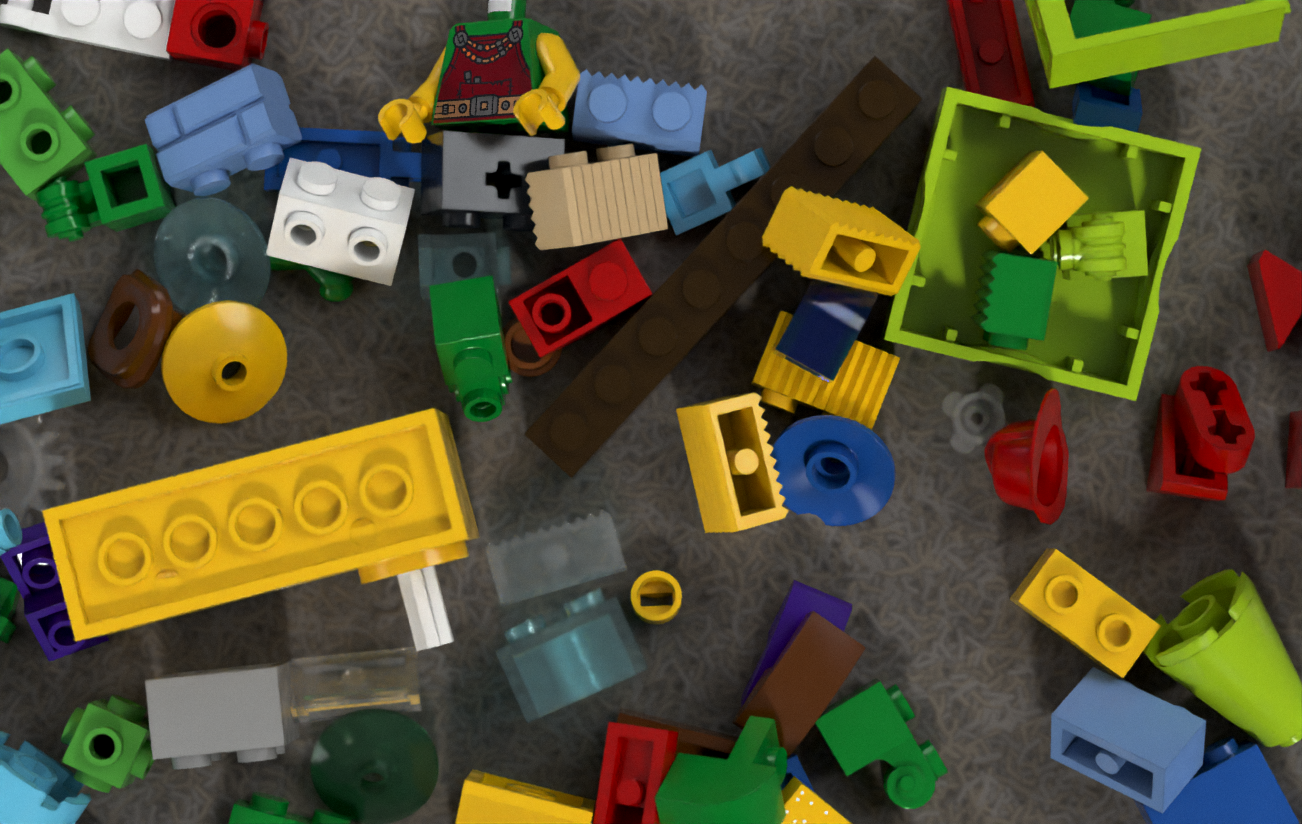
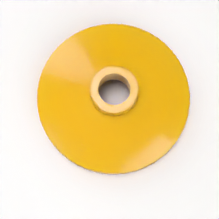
M225 300L212 302L190 312L172 330L162 353V379L171 399L189 416L208 423H231L245 419L258 412L278 391L286 372L287 348L279 327L261 309L241 301ZM233 361L241 363V367L235 375L227 379L222 378V370L228 363Z

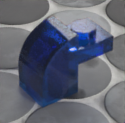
M813 279L773 353L830 384L835 379L879 293Z

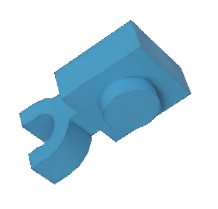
M762 147L721 166L718 165L710 149L660 173L666 214L676 236L723 215L736 206L730 190L764 175L771 168Z

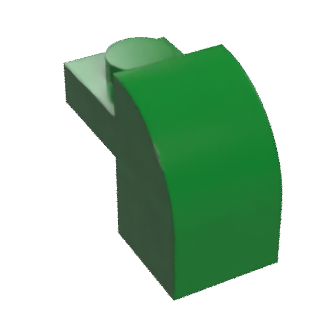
M750 716L728 760L678 752L654 797L660 824H781L786 817L781 784L787 771V752L785 748L779 745L775 719Z

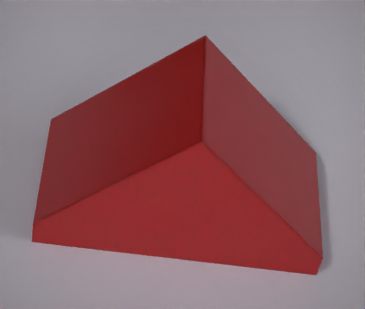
M1161 394L1146 491L1206 501L1225 500L1228 493L1227 474L1215 473L1205 469L1195 461L1190 453L1174 411V396Z

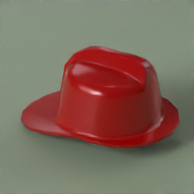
M1051 387L1044 396L1037 418L1008 424L991 435L984 449L985 460L992 475L995 492L999 499L1006 504L1034 511L1039 521L1046 525H1052L1056 522L1064 509L1067 498L1069 458L1068 446L1062 429L1059 391Z

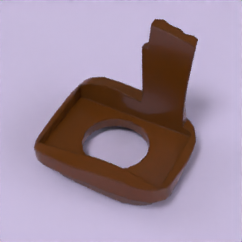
M136 269L131 274H123L115 284L89 341L88 354L91 363L104 376L120 387L127 389L142 387L156 369L172 330L187 314L173 309L168 291L143 271ZM136 305L140 316L136 334L130 344L123 349L117 350L114 345V339Z

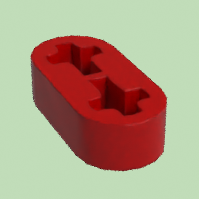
M1195 366L1187 369L1180 378L1173 406L1190 453L1198 464L1215 473L1229 474L1238 472L1244 468L1255 440V431L1238 388L1232 378L1219 369L1209 366Z

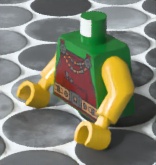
M488 0L487 21L456 23L449 30L447 45L425 82L408 99H396L384 105L378 114V121L389 140L397 139L398 135L402 132L406 141L414 144L420 143L425 139L427 131L424 123H429L430 121H432V126L445 131L498 135L529 134L530 136L542 133L569 132L567 103L580 81V71L556 30L535 20L525 18L526 0Z

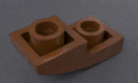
M815 611L807 613L773 667L765 669L732 723L743 730L750 716L775 719L779 745L786 749L788 758L826 709L866 647Z

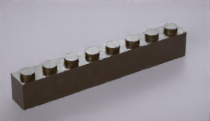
M874 56L524 435L567 475L574 479L778 259V253H773L770 251V247L763 246L762 236L783 192L793 186L797 190L803 189L805 192L811 191L815 195L820 193L824 197L829 195L831 198H834L915 111L922 98L879 58Z

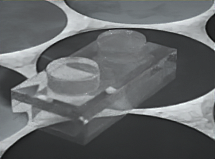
M414 646L291 659L290 710L294 724L422 711L419 651H416Z

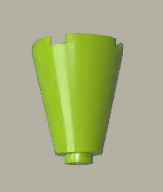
M1233 569L1223 570L1191 586L1180 596L1190 604L1169 624H1167L1162 614H1159L1154 621L1161 625V627L1143 650L1154 666L1265 747L1277 745L1288 747L1302 739V682L1253 581L1244 572L1239 577Z

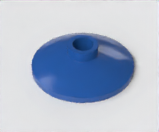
M834 415L807 417L794 422L784 429L772 446L774 449L770 456L777 460L773 469L780 472L776 481L783 485L779 494L786 498L783 503L797 515L807 513L817 515L823 520L825 525L829 526L853 525L876 515L891 497L896 477L893 457L882 439L871 429L857 421ZM827 457L837 458L842 462L833 463Z

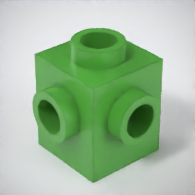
M114 694L111 695L109 701L99 699L89 702L85 710L77 707L68 720L61 737V743L68 745L61 762L77 769L74 779L90 788L109 793L112 786L122 789L132 784L135 777L144 780L155 761L152 758L149 720L144 718L147 709L136 702ZM99 734L110 736L115 743V750L110 758L97 753L94 749Z

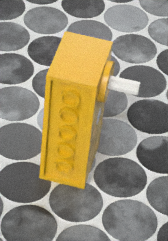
M436 408L42 510L75 641L114 634L358 570L361 584L397 576L416 651L454 642L435 565L469 557L465 541L480 538L448 414Z

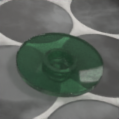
M371 708L345 714L323 730L312 751L310 772L317 794L335 813L347 816L352 819L351 821L358 823L386 824L412 815L428 801L437 784L439 758L431 737L416 721L399 712ZM369 773H378L385 780L371 782L363 777Z

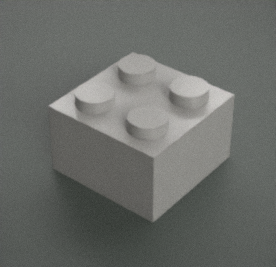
M292 661L170 673L145 680L153 760L171 758L172 769L212 765V761L222 759L221 753L237 751L238 763L276 759L278 754L285 753V745L300 737Z

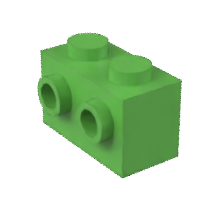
M7 48L0 54V164L25 196L37 202L35 194L44 189L45 185L58 177L66 176L69 179L85 166L84 162L93 160L98 156L87 142L96 134L74 106L70 105L62 111L48 92L57 84L33 55L23 61L21 57Z

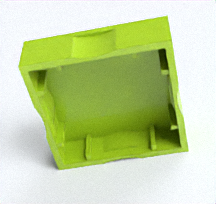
M951 87L942 88L907 227V232L919 240L921 248L899 292L890 296L881 333L882 338L887 341L973 362L986 361L1036 373L1047 380L1136 401L1159 315V290L1162 273L1168 256L1179 238L1202 148L1112 126L1091 127L1073 124V119L1044 113L1038 108ZM1029 151H1043L1089 198L1074 214L1135 209L1145 210L1148 275L1118 277L1106 281H1096V279L1069 281L1063 279V270H1059V267H1057L1045 341L1029 339L1027 350L990 345L988 341L983 340L984 330L974 323L971 316L978 312L973 304L980 300L975 292L982 287L977 279L984 275L979 267L986 260L981 254L988 249L1002 250L978 227L977 223L984 215L975 207V204ZM1049 238L1032 255L1019 251L1017 248L1011 253L1051 260Z

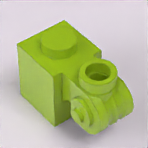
M1135 209L1073 214L1049 237L1050 257L1052 261L1058 262L1057 267H1059V270H1063V279L1069 281L1090 279L1106 281L1118 277L1148 275L1145 210Z

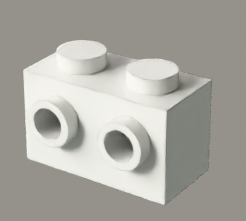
M289 158L278 197L266 255L391 286L415 189L397 185L385 178H369L337 170L322 162H306Z

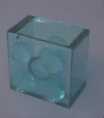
M598 588L565 603L563 606L568 616L547 625L543 615L540 614L504 631L508 643L501 645L495 652L527 723L648 669L649 663L618 593L605 599L601 588Z

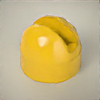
M654 570L646 572L637 578L631 589V605L633 611L641 620L649 624L658 625L672 620L678 614L682 604V591L679 583L672 575L664 571ZM672 596L673 605L641 606L640 597L660 598Z

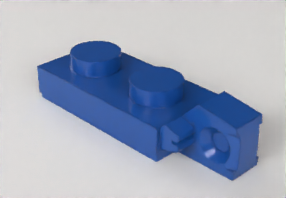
M299 127L302 135L301 142L283 150L285 157L283 161L265 169L264 190L280 193L289 158L306 162H322L337 170L369 178H385L397 185L409 187V182H421L422 153L411 152L412 143L407 142L405 137L389 140L385 132Z

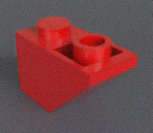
M619 238L508 302L541 359L598 331L642 306L653 294L622 239Z

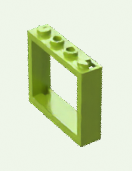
M1024 0L1050 89L1278 42L1284 15L1290 14L1292 11L1288 0H1245L1246 4L1075 39L1064 0Z

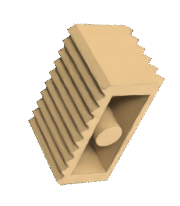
M634 143L598 148L596 149L598 162L588 163L587 151L548 156L550 169L530 172L525 178V181L530 185L527 194L532 198L529 206L534 211L531 219L536 224L533 232L538 237L535 242L538 249L546 250L581 246L667 230L668 223L657 153L636 156Z

